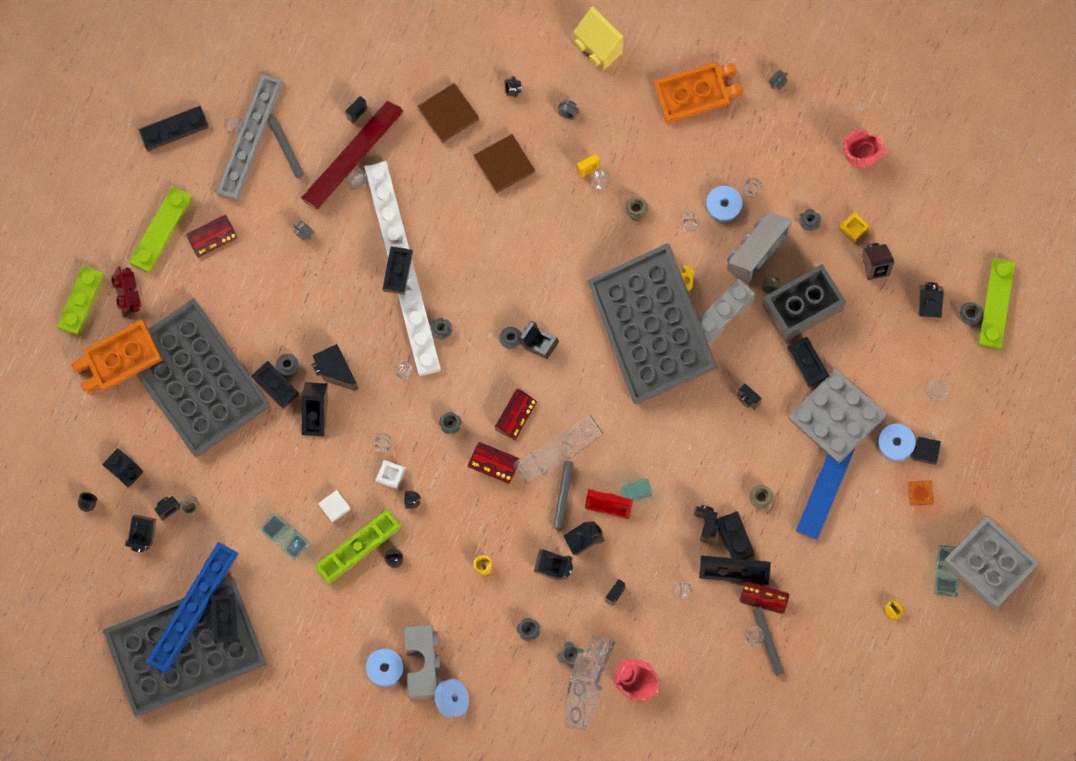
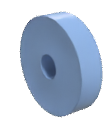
M719 186L713 189L707 197V212L711 218L718 222H731L741 213L742 197L732 187ZM725 201L728 203V206L722 207L720 203Z
M902 424L888 425L882 430L878 438L880 453L891 461L907 459L915 448L916 442L913 432ZM898 439L901 445L895 446L893 440Z
M379 649L373 652L366 662V673L369 679L379 687L395 685L401 679L404 672L401 657L390 649ZM387 664L389 665V670L383 672L381 671V666Z
M456 679L442 681L435 690V703L442 715L454 718L463 715L468 709L469 695L463 683Z

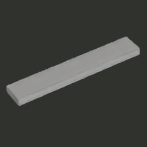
M261 74L216 191L217 196L238 202L282 88L283 80Z

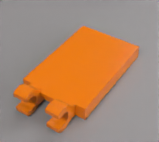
M714 62L655 80L654 86L666 123L668 124L730 105L729 98L743 96L741 83L728 86L726 78L737 76L734 63L719 67L718 63Z
M141 319L82 350L85 357L72 362L71 365L74 372H78V374L89 369L92 378L80 383L83 391L89 394L98 387L104 392L159 363L163 359L145 321Z

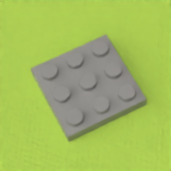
M835 369L788 418L839 464L886 417V413Z
M988 516L942 562L944 566L994 611L1039 564Z

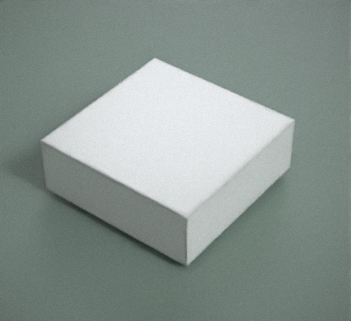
M383 460L376 483L398 490L406 470L405 467Z
M337 490L318 503L332 523L351 510Z

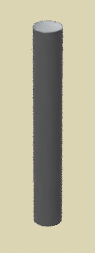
M277 117L269 119L273 132L295 177H302L304 173Z
M571 461L564 462L553 528L557 530H562L574 464Z
M762 608L753 609L752 611L776 676L784 674V670Z

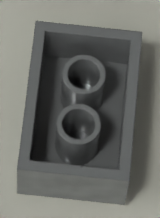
M823 264L764 296L762 306L784 341L787 342L844 310L846 301Z

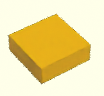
M595 153L577 164V173L580 178L599 169L600 159Z
M856 212L851 214L839 226V230L854 244L871 228Z

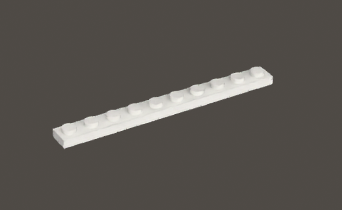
M386 161L365 166L389 257L390 246L409 249ZM412 261L406 294H398L418 374L423 376L439 372L441 368Z

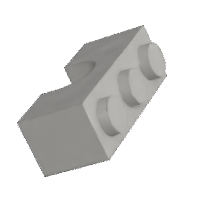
M739 279L699 318L709 347L723 333L727 324L735 316L739 317L754 302L755 293Z
M432 625L404 627L406 653L419 654L425 659V665L422 670L417 673L407 674L410 701L435 699V690L441 683V677L437 678L436 669L440 668L439 654L435 655L434 647L439 645L438 631L433 632Z

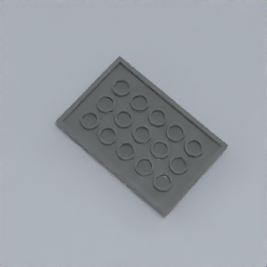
M666 243L587 280L634 404L638 405L718 368L670 244Z
M194 298L149 328L163 360L136 375L195 458L271 407L268 400Z
M234 578L221 583L215 595L235 594L238 641L214 643L212 605L210 602L167 675L147 664L146 660L183 599L103 630L135 717L267 666Z

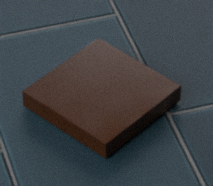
M455 83L417 106L442 143L479 120V116Z
M513 133L474 154V158L496 193L535 172Z

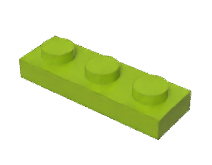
M82 266L57 325L58 329L80 336L105 276L104 273Z

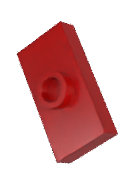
M588 489L585 509L630 519L633 499Z

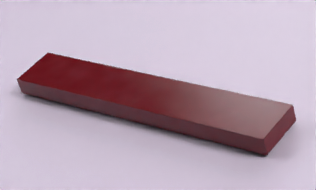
M386 101L301 197L304 203L318 210L404 112L402 108Z

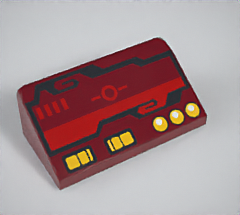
M223 215L186 234L197 258L238 238L227 215Z
M516 388L497 421L495 430L516 441L537 401L519 388Z
M478 442L467 467L510 484L518 470L520 458Z
M746 581L744 582L740 602L784 614L790 594Z

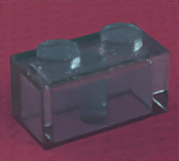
M642 478L632 484L631 482L624 483L620 487L622 497L633 499V501L652 496L648 479Z

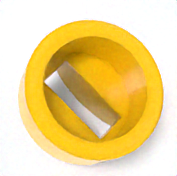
M481 555L474 560L473 565L478 574L483 576L491 573L493 564L488 556ZM483 562L486 563L485 570H483L481 563Z
M892 600L886 604L884 613L888 619L897 620L902 616L904 609L900 602ZM893 604L900 613L896 614L890 605Z

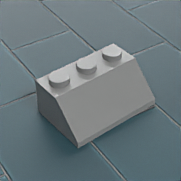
M771 212L765 218L761 216L755 223L754 227L756 229L752 234L747 233L740 242L742 246L739 250H733L728 256L727 270L749 285L789 236L792 220Z

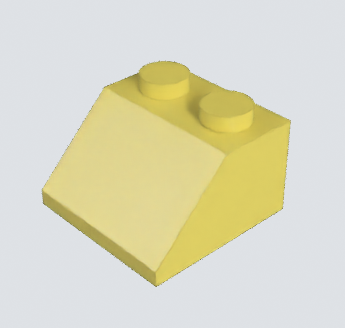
M592 6L574 30L573 43L581 52L584 50L589 55V60L595 66L599 65L605 70L623 54V35Z

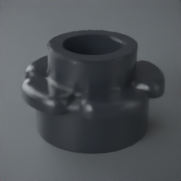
M515 76L505 79L506 95L517 98L518 93L522 91L521 81L516 80Z

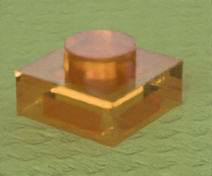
M932 480L908 482L910 506L933 505Z

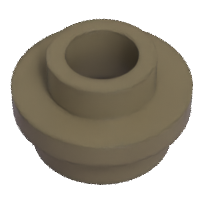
M633 197L627 201L625 210L629 217L640 219L646 215L648 205L643 198ZM634 206H639L641 209L640 211L635 212L632 208Z
M758 485L751 490L750 501L755 507L766 508L771 504L773 493L770 488ZM764 494L766 499L760 501L757 499V495Z

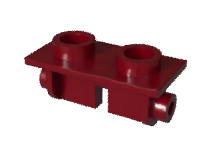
M118 266L111 277L112 286L117 291V308L121 309L122 316H125L128 310H131L132 313L139 312L141 307L138 291L130 292L129 290L137 287L134 272L131 271V268H124L121 272V268Z

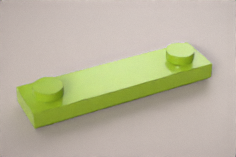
M174 186L171 187L129 261L131 265L150 274L193 198L192 195Z
M995 258L992 260L978 346L999 350L1002 348L1015 262Z
M386 509L314 565V567L327 584L330 585L402 527Z

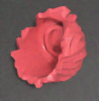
M852 130V133L843 139V153L847 161L856 168L870 167L880 157L883 158V154L887 151L881 139L877 135L869 136L867 130Z
M628 658L619 663L613 676L616 688L633 701H647L651 696H654L659 690L657 688L660 680L656 677L657 673L654 672L650 663L639 659L629 660Z

